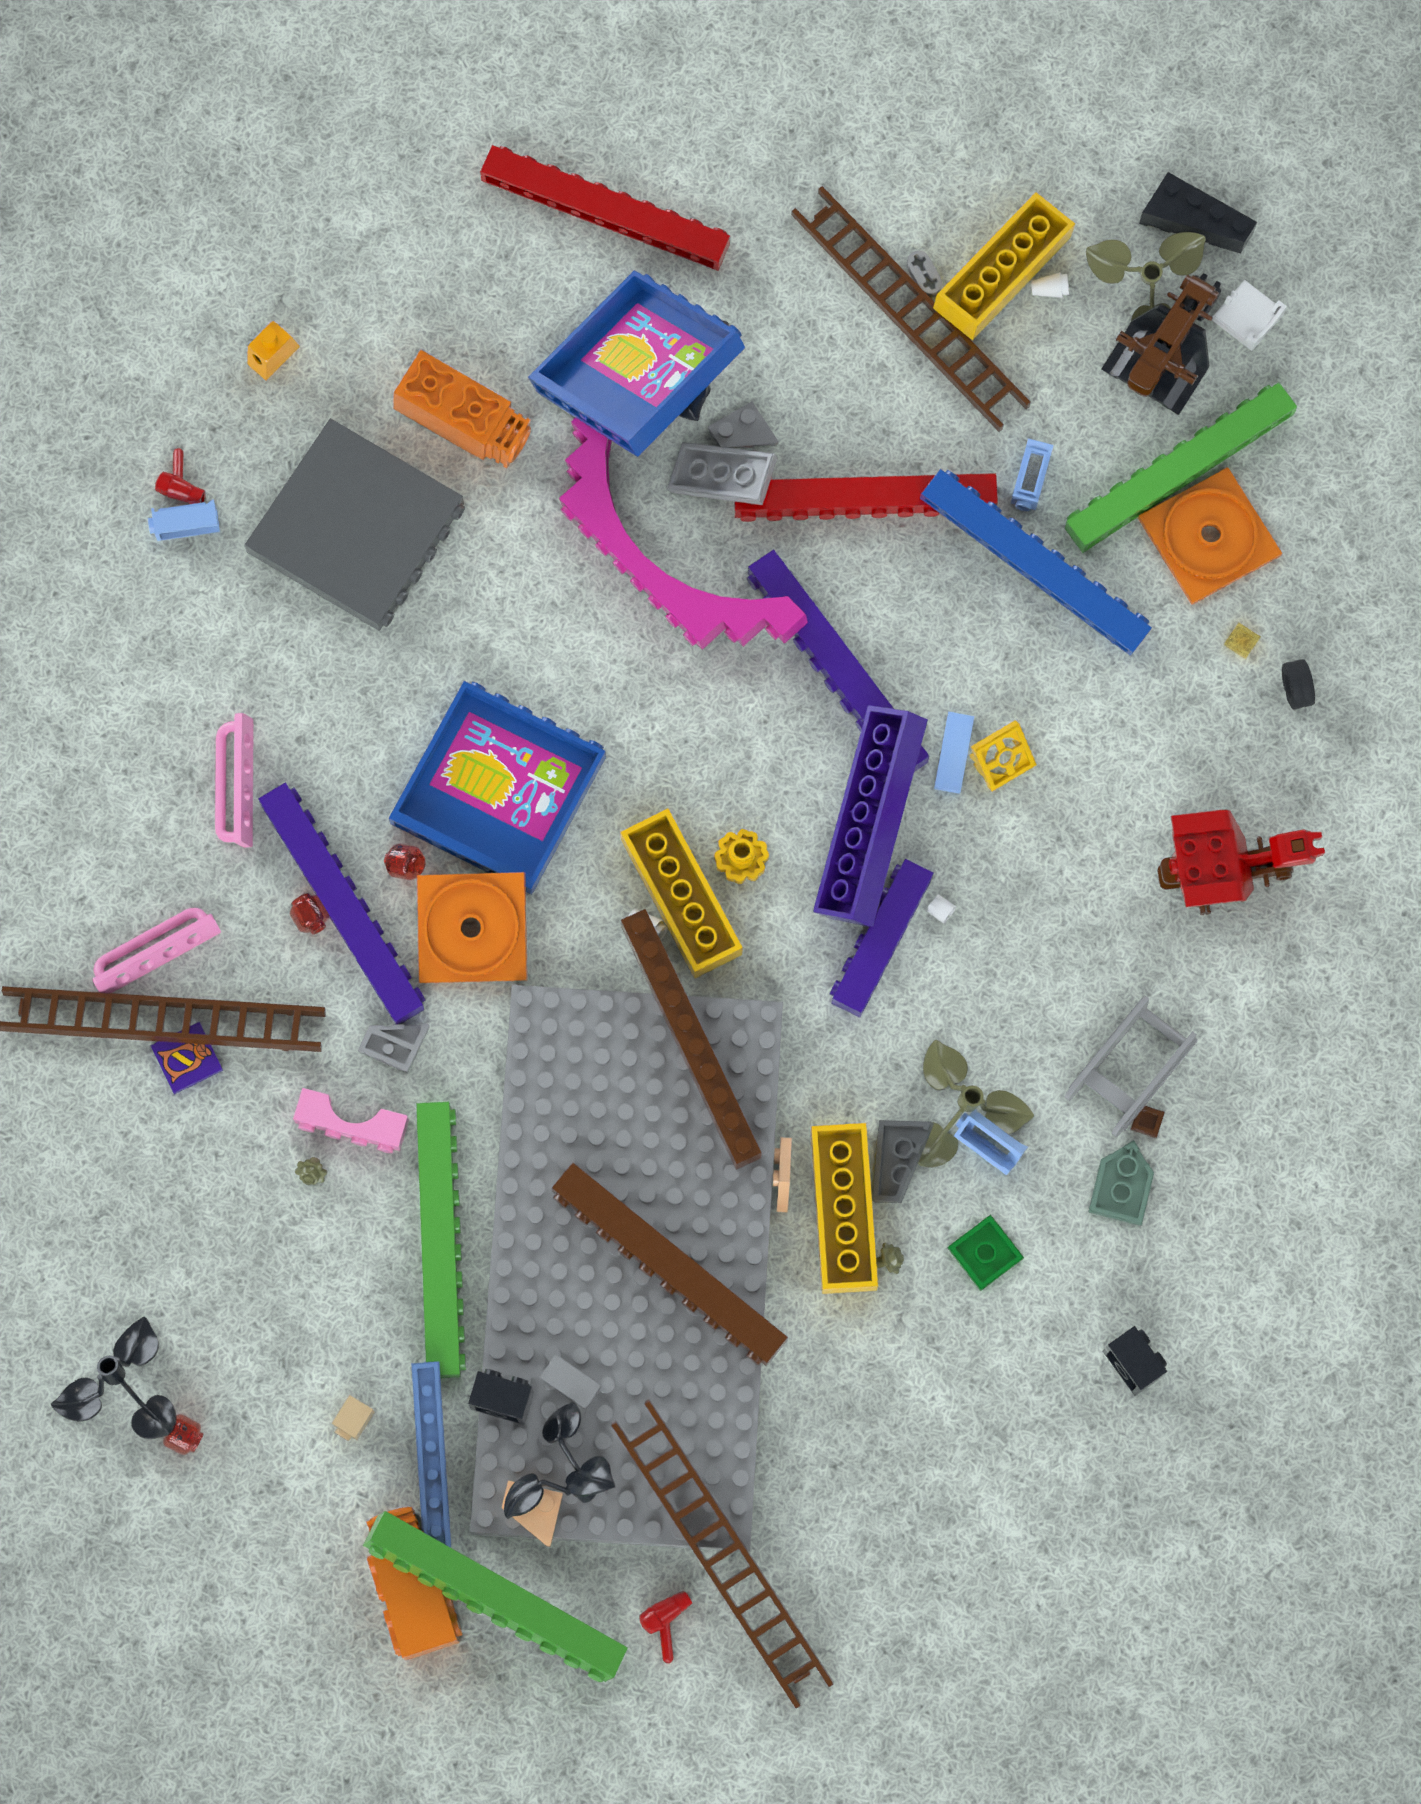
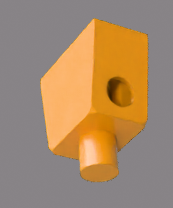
M272 321L248 345L247 365L263 379L267 380L300 346L291 335L275 321Z

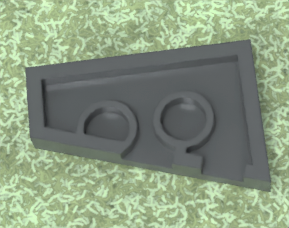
M879 1120L872 1201L875 1203H902L934 1126L933 1122Z

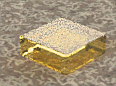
M1238 623L1225 641L1224 646L1246 659L1261 636Z

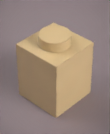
M349 1395L332 1422V1425L337 1428L334 1433L347 1441L351 1437L358 1440L375 1411Z

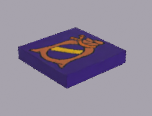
M200 1022L190 1026V1034H205ZM160 1041L150 1045L174 1094L223 1071L211 1045Z

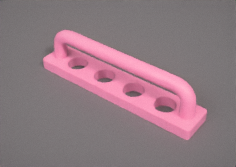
M244 713L235 714V720L224 723L216 734L215 831L220 840L234 842L246 848L253 846V719ZM230 732H234L233 832L226 831V738Z
M199 908L186 909L101 956L94 964L95 977L92 980L99 992L113 993L220 934L221 930L212 914L207 915ZM192 918L198 920L111 969L104 970L108 964ZM173 947L169 951L164 952L167 948ZM149 960L147 963L140 965L142 962ZM125 973L122 977L117 978L120 974Z

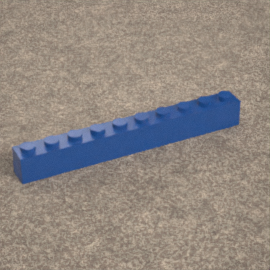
M942 469L938 471L921 493V500L1130 656L1133 654L1152 629L1148 625L1150 621L1140 613L1133 614L1127 609L1128 604L1119 597L1113 599L1106 593L1107 589L1097 581L1092 583L1085 577L1086 573L1076 565L1072 567L1064 562L1065 557L1054 549L1048 550L1043 546L1044 542L1041 538L1033 533L1028 535L1022 530L1023 526L1012 517L1008 520L1000 514L1002 510L990 501L987 504L979 498L981 496L980 493L973 487L967 486L966 488L958 482L960 480L959 477L949 470L944 472Z

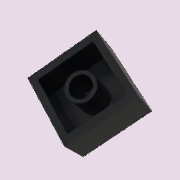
M1135 1326L1109 1343L1102 1351L1134 1396L1141 1393L1168 1372L1165 1368L1167 1363L1159 1352H1153L1148 1345L1151 1341L1142 1329L1137 1330Z
M485 1369L484 1373L478 1371L468 1402L470 1409L525 1425L534 1395L532 1386L528 1384L529 1381L512 1376V1380L504 1379L501 1376L502 1373L491 1369Z

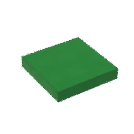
M991 1214L947 1247L980 1291L1024 1259L1023 1255Z

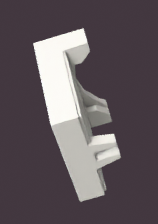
M1244 280L1235 291L1231 292L1230 296H1227L1224 304L1212 316V321L1252 351L1284 315L1287 306L1279 300L1277 303H1274Z

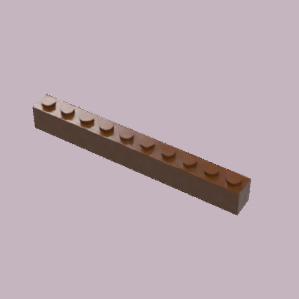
M646 909L621 919V928L735 1169L737 1170L761 1159L762 1152Z
M572 1163L553 1185L552 1192L555 1194L553 1199L564 1208L569 1205L576 1211L574 1216L586 1226L590 1222L598 1229L595 1233L607 1243L612 1240L619 1246L617 1251L628 1260L633 1257L640 1263L638 1268L650 1278L655 1275L662 1281L660 1286L671 1295L676 1292L683 1298L681 1303L693 1313L698 1310L705 1316L703 1321L714 1330L719 1327L727 1334L724 1338L734 1347L738 1348L741 1345L748 1351L746 1356L759 1366L762 1362L767 1366L787 1342L788 1337L576 1164Z

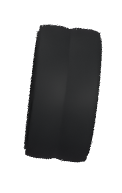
M1300 659L1282 664V681L1290 707L1292 709H1300L1314 705L1315 688L1306 660Z

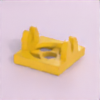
M1016 720L972 745V753L969 754L970 758L975 762L973 765L976 770L983 776L986 785L992 792L1037 765L1022 728ZM1013 738L1014 740L1012 741L1015 746L1012 748L1005 746L1003 739ZM995 744L997 749L995 757L986 763L987 751ZM1005 751H1010V760L1006 763H1000V755ZM1020 753L1019 760L1017 761L1016 765L1013 766L1016 755ZM1000 766L1005 768L1006 772L996 774L991 772V770Z

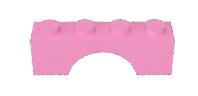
M302 1088L293 1118L295 1123L299 1124L298 1128L303 1131L314 1133L315 1129L325 1131V1136L340 1140L341 1136L352 1138L351 1143L364 1147L367 1146V1143L378 1145L377 1150L391 1154L393 1150H401L409 1122L407 1115L380 1109L372 1119L366 1122L349 1123L340 1119L333 1112L331 1099L328 1094Z

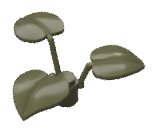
M1192 232L1171 235L1162 242L1159 248V254L1166 262L1159 264L1155 261H1150L1143 267L1127 266L1132 258L1131 251L1124 242L1119 240H1105L1087 247L1086 258L1094 275L1105 283L1115 284L1121 282L1125 271L1139 272L1141 280L1145 284L1150 285V306L1142 305L1138 307L1132 315V321L1157 306L1154 305L1155 284L1160 280L1163 268L1169 265L1170 270L1179 276L1190 275L1198 269L1203 258L1206 238L1201 234ZM1161 303V304H1163L1164 306H1166V307H1168L1169 309H1171L1168 304H1166V303Z
M938 1040L932 1042L925 1054L923 1074L927 1083L935 1090H943L949 1085L952 1090L961 1091L957 1100L960 1109L944 1130L939 1124L934 1123L918 1162L920 1166L928 1168L941 1166L955 1156L958 1150V1140L954 1135L949 1134L948 1131L964 1111L972 1112L980 1105L981 1109L987 1112L985 1117L1009 1135L1019 1130L1034 1117L1033 1112L1026 1103L1010 1092L1003 1090L991 1092L986 1098L987 1106H985L984 1095L979 1087L974 1085L968 1087L965 1085H955L965 1079L968 1071L967 1062L958 1051Z

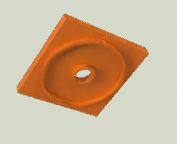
M1228 467L1138 516V520L1191 605L1279 558L1283 554ZM1207 526L1214 527L1219 531L1220 538L1215 542H1208L1202 537V529Z
M526 873L417 875L419 983L528 981ZM470 917L476 918L481 925L479 934L472 938L466 937L462 932L463 922Z

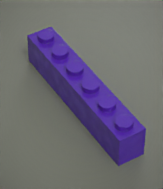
M907 859L904 860L902 865L897 864L890 876L894 881L890 888L885 887L882 891L880 899L882 904L877 911L873 927H869L865 935L862 933L859 935L854 945V948L858 949L855 956L847 958L842 968V971L845 972L841 982L836 980L829 993L833 996L831 1004L859 1018L862 1016L930 885L934 872Z

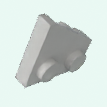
M752 401L708 426L710 434L719 447L754 448V446L778 445L777 438Z
M426 1023L405 1026L404 1024L369 1026L358 1051L408 1074L430 1026Z

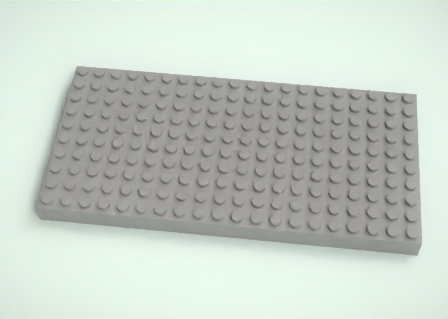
M512 985L482 1372L484 1373L485 1369H491L502 1373L501 1376L504 1379L512 1380V1376L528 1380L529 1386L533 1388L534 1395L525 1425L479 1412L470 1533L472 1535L538 1539L514 1518L507 1519L505 1517L502 1504L508 1480L516 1482L521 1477L534 1473L538 1476L539 1481L544 1479L566 1487L565 1481L567 1476L575 1471L558 1441L548 1443L542 1435L543 1426L547 1419L562 1406L573 1402L540 1379L541 1374L556 1354L602 1386L586 1410L576 1404L580 1409L581 1423L576 1434L570 1438H564V1442L580 1468L590 1458L595 1456L604 1457L610 1464L615 1488L598 1493L591 1501L582 1503L573 1494L567 1496L564 1492L543 1486V1489L563 1493L552 1540L691 1549L611 1426L617 1420L630 1441L655 1426L657 1423L644 1404L645 1401L650 1399L750 1552L761 1364L758 1366L746 1356L748 1351L741 1345L736 1348L724 1338L727 1334L719 1327L716 1330L709 1327L703 1321L705 1316L698 1310L693 1313L681 1303L683 1298L676 1292L671 1295L660 1286L662 1281L655 1275L650 1278L638 1268L640 1263L633 1257L628 1260L617 1251L619 1246L612 1240L607 1243L595 1233L598 1229L590 1222L586 1226L574 1216L576 1211L569 1205L564 1208L553 1199L555 1194L552 1192V1187L572 1163L576 1164L764 1317L783 1002L687 996L762 1152L761 1159L736 1170L653 994ZM662 1430L635 1447L645 1465L673 1448ZM676 1454L650 1471L660 1488H663L688 1470ZM691 1478L665 1496L677 1512L701 1497L703 1493L694 1479ZM709 1502L704 1503L681 1518L692 1536L719 1519ZM722 1526L697 1542V1545L700 1549L722 1550L734 1541L726 1528Z

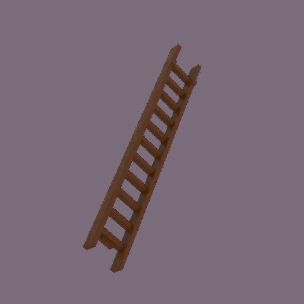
M823 186L818 189V194L831 207L825 206L814 215L815 220L810 223L796 208L791 211V215L998 432L1003 430L1004 424L990 409L1010 393L1026 410L1030 407V400L968 336L933 309L935 302ZM837 212L848 225L827 241L816 229ZM854 230L865 243L844 259L834 246ZM871 248L882 261L861 277L851 264ZM888 266L899 279L879 295L868 282ZM903 285H906L917 297L896 313L885 300ZM923 302L933 315L913 331L903 318ZM940 320L951 333L931 349L919 336ZM958 339L969 351L948 367L937 355L954 340ZM975 356L986 370L966 386L955 372ZM993 375L1004 388L984 404L972 391Z
M2 986L1 990L3 996L24 997V999H20L18 1012L21 1021H0V1031L280 1049L282 1051L322 1052L321 1042L298 1041L301 1016L326 1017L325 1007ZM32 998L51 999L47 1024L29 1023ZM59 1000L78 1001L74 1026L55 1025ZM86 1002L105 1003L101 1028L82 1027ZM113 1003L132 1005L128 1029L109 1028ZM140 1005L159 1006L155 1031L136 1030ZM167 1007L185 1008L182 1033L163 1032ZM193 1009L213 1010L209 1035L190 1034ZM220 1010L239 1012L237 1036L217 1035ZM247 1012L267 1013L264 1038L244 1037ZM274 1014L294 1015L291 1040L271 1039Z
M648 1399L644 1404L657 1423L655 1426L632 1441L628 1439L617 1420L611 1426L797 1709L801 1706V1703L789 1686L791 1682L798 1683L810 1675V1670L814 1667L817 1668L828 1687L834 1685V1681L680 1447L671 1430L667 1427L651 1400ZM662 1430L673 1448L645 1465L635 1447ZM677 1454L688 1471L663 1488H660L650 1471ZM693 1478L703 1495L676 1512L665 1495ZM709 1502L719 1519L692 1536L681 1518L704 1503ZM724 1526L734 1542L709 1559H706L697 1542ZM739 1549L749 1566L722 1583L712 1566ZM755 1573L765 1589L740 1606H737L727 1589ZM770 1596L780 1613L753 1630L742 1613ZM785 1620L795 1634V1637L768 1654L758 1637ZM801 1644L811 1660L783 1677L773 1660Z

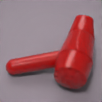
M177 448L173 451V474L163 471L156 479L155 491L168 498L190 504L202 503L206 499V492L204 489L196 487L183 479L184 453L182 449Z
M685 1591L676 1593L651 1605V1607H648L639 1615L641 1626L646 1632L653 1634L660 1631L662 1659L665 1663H671L674 1659L670 1623L693 1604Z

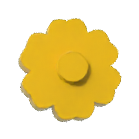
M741 829L737 835L733 832H728L718 841L719 850L715 852L714 860L717 870L725 872L728 881L742 884L746 878L750 881H756L759 876L764 874V863L768 861L769 853L767 851V844L764 841H758L757 833Z

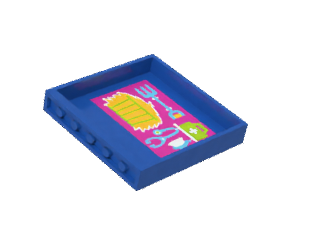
M634 270L528 378L536 392L638 457L745 349V346L740 338L742 334L735 326L724 324L717 315H709L700 305H692L683 295L679 294L677 296L666 285L662 284L660 286L648 274L642 275Z
M463 681L390 814L389 821L391 825L487 873H526V892L532 895L606 759V751L603 750L604 747L593 740L587 742L579 738L580 735L569 728L563 730L547 717L540 719L532 715L533 712L525 706L519 705L516 707L510 704L509 700L501 694L495 693V695H492L485 691V687L476 682L470 684Z

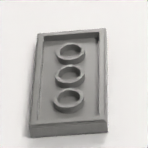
M682 442L667 490L675 494L763 505L778 457L774 453Z

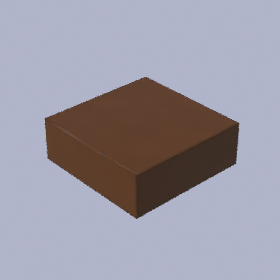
M1145 1106L1133 1120L1130 1130L1157 1138L1165 1112Z

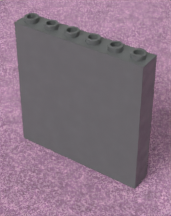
M330 418L244 546L248 554L380 631L383 625L388 627L395 615L393 610L397 604L401 606L407 599L409 594L407 589L411 583L416 584L423 573L421 568L425 562L430 563L437 552L435 547L439 541L444 542L451 531L449 526L452 521L461 518L465 510V506H463L464 500L463 496Z

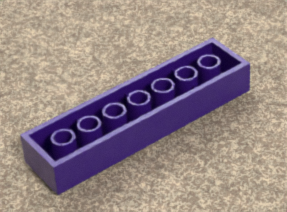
M868 705L815 901L814 913L838 921L873 927L928 719L910 711Z

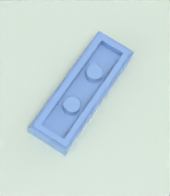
M948 712L934 789L961 793L974 716Z

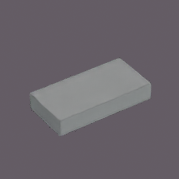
M556 1354L540 1376L541 1380L585 1410L602 1387Z

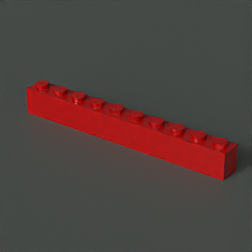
M492 145L480 170L481 181L716 271H719L730 246V235L723 229L717 227L712 229L704 226L697 219L683 218L673 210H662L649 201L642 200L641 202L633 199L626 192L612 191L602 183H591L578 174L562 172L555 165L541 164L531 156H520L504 146L497 147Z
M996 473L955 474L960 479L958 482L964 487L971 486L981 495L979 498L988 504L990 501L998 505ZM935 475L771 479L763 505L734 501L735 518H740L743 522H752L760 517H767L769 521L782 520V517L806 520L809 516H819L820 519L829 520L833 519L835 515H845L848 519H857L861 515L869 514L873 518H884L887 514H898L899 517L907 518L913 516V513H924V516L935 517L940 513L920 499L921 493Z

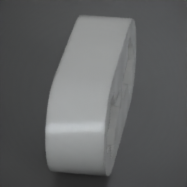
M918 250L913 251L907 259V269L912 279L930 298L937 296L942 287L940 275L927 253ZM917 258L919 261L924 260L922 266L924 270L923 272L920 270L918 265L913 266L914 259ZM926 276L931 283L936 282L933 290L930 287H924L926 286Z

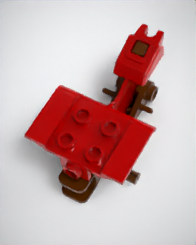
M1230 810L1171 816L1175 852L1172 857L1164 858L1161 861L1157 872L1162 889L1181 888L1185 908L1199 906L1200 915L1205 913L1208 915L1211 914L1210 905L1246 901L1254 890L1253 879L1263 878L1264 885L1268 888L1270 886L1269 877L1276 876V880L1279 881L1292 878L1293 866L1313 864L1317 857L1325 854L1324 848L1313 846V841L1322 839V832H1311L1302 829L1277 834L1269 838L1270 846L1264 848L1262 837L1258 836V849L1248 851L1246 838ZM1267 865V868L1261 870L1260 867H1257Z

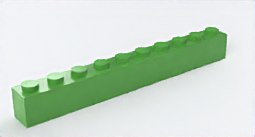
M1278 382L1272 387L1270 385L1265 386L1257 393V397L1251 401L1249 398L1245 399L1236 407L1237 410L1231 414L1228 412L1222 414L1216 419V424L1210 428L1207 426L1202 427L1194 434L1195 437L1190 441L1183 440L1173 448L1174 451L1167 456L1161 454L1152 461L1153 465L1147 469L1142 467L1131 475V479L1124 484L1122 481L1115 484L1109 490V494L1104 497L1099 495L1088 503L1089 507L1082 511L1077 509L1067 517L1064 529L1081 552H1086L1142 513L1150 510L1295 414L1297 405L1282 385Z
M449 1102L416 1103L426 1362L439 1361L440 1378L461 1377V1370H466L465 1354H460V1343H465L464 1326H459V1315H464L463 1299H458V1288H463L462 1271H457V1261H462L461 1244H456V1234L461 1233L460 1217H455L454 1207L460 1206L459 1190H454L453 1179H459L458 1163H453L452 1152H457L458 1150L457 1136H452L451 1126L456 1125V1109H451Z
M387 1511L377 1516L362 1545L369 1549L368 1552L378 1559L385 1558L393 1562V1567L404 1573L410 1572L418 1576L417 1580L420 1583L429 1587L434 1585L441 1589L445 1597L455 1601L458 1599L466 1603V1607L476 1614L483 1613L491 1617V1622L502 1628L507 1626L514 1630L518 1638L528 1642L531 1640L539 1644V1648L543 1652L550 1655L556 1654L564 1658L563 1662L566 1665L575 1669L580 1667L587 1671L588 1676L595 1681L606 1682L614 1678L628 1649L623 1644Z

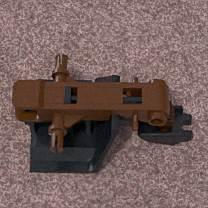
M1205 273L1200 277L1198 275H1193L1192 277L1187 275L1180 286V289L1183 291L1179 297L1171 292L1167 293L1169 298L1176 301L1171 309L1160 303L1133 319L1126 331H1121L1116 338L1118 343L1101 368V370L1125 382L1138 395L1154 399L1177 415L1181 413L1210 366L1206 330L1194 322L1196 320L1201 322L1204 319L1209 321L1213 319L1208 313L1221 294V283L1216 281L1213 286L1206 282L1208 275Z

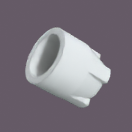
M938 894L928 906L927 912L945 924L949 919L948 915L951 916L956 906Z

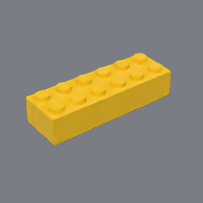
M1035 192L943 287L936 296L933 309L973 340L1071 238L1075 223Z
M667 808L621 831V841L694 979L741 956L743 947L669 809Z
M866 1123L811 1126L822 1294L877 1291L878 1278Z

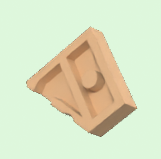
M781 1137L780 1148H775L774 1164L779 1165V1170H774L773 1186L778 1187L777 1212H788L792 1138Z
M508 1480L502 1504L503 1510L508 1491L510 1490L511 1486L515 1483L513 1481ZM544 1489L540 1503L533 1510L512 1518L538 1538L545 1546L551 1547L563 1493Z

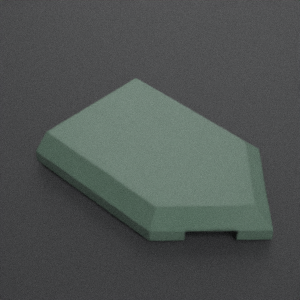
M1134 1140L1101 1159L1088 1212L1142 1226L1154 1172L1144 1159Z

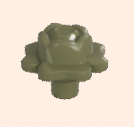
M311 1157L310 1160L307 1159L305 1162L299 1161L297 1163L295 1174L299 1175V1179L304 1184L315 1185L317 1182L323 1183L325 1181L324 1176L327 1175V1170L322 1168L323 1165L318 1158Z
M886 1242L882 1244L881 1256L876 1258L878 1268L886 1267L889 1273L894 1272L895 1274H899V1269L904 1261L901 1249Z

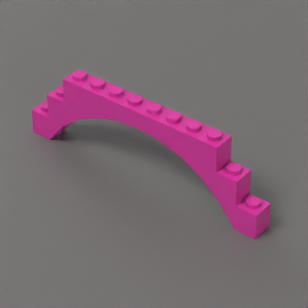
M576 417L571 421L575 430L572 434L582 445L565 459L569 468L566 472L576 483L559 498L562 505L561 512L568 520L575 519L580 524L578 526L580 532L587 539L592 537L597 542L595 544L596 548L604 556L609 554L615 560L612 563L621 574L626 572L632 578L630 580L631 584L639 592L644 590L649 595L647 599L655 609L659 610L662 608L667 613L665 616L667 621L674 628L679 626L685 632L683 634L684 638L692 646L697 644L703 650L724 631L725 635L733 643L738 641L744 647L764 628L774 640L779 638L785 644L808 623L806 614L788 596L752 600L721 597L684 584L666 574L645 557L627 535L614 507L609 476V457L612 440Z

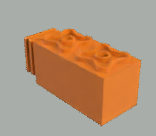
M423 350L419 351L394 391V410L482 460L485 457L496 459V463L499 464L501 462L505 468H508L509 464L518 457L531 432V419L523 418V415L520 413L516 414L515 410L511 408V401Z
M402 1507L388 1511V1513L421 1531L416 1519L415 1510L412 1507ZM377 1516L371 1518L369 1521L366 1522L367 1526L369 1527V1532ZM372 1555L367 1556L379 1600L386 1602L388 1610L383 1611L396 1655H402L404 1660H409L460 1643L458 1637L463 1634L453 1600L445 1597L442 1594V1590L434 1585L429 1587L420 1583L417 1580L418 1576L410 1572L404 1573L393 1567V1562L385 1558L378 1559Z

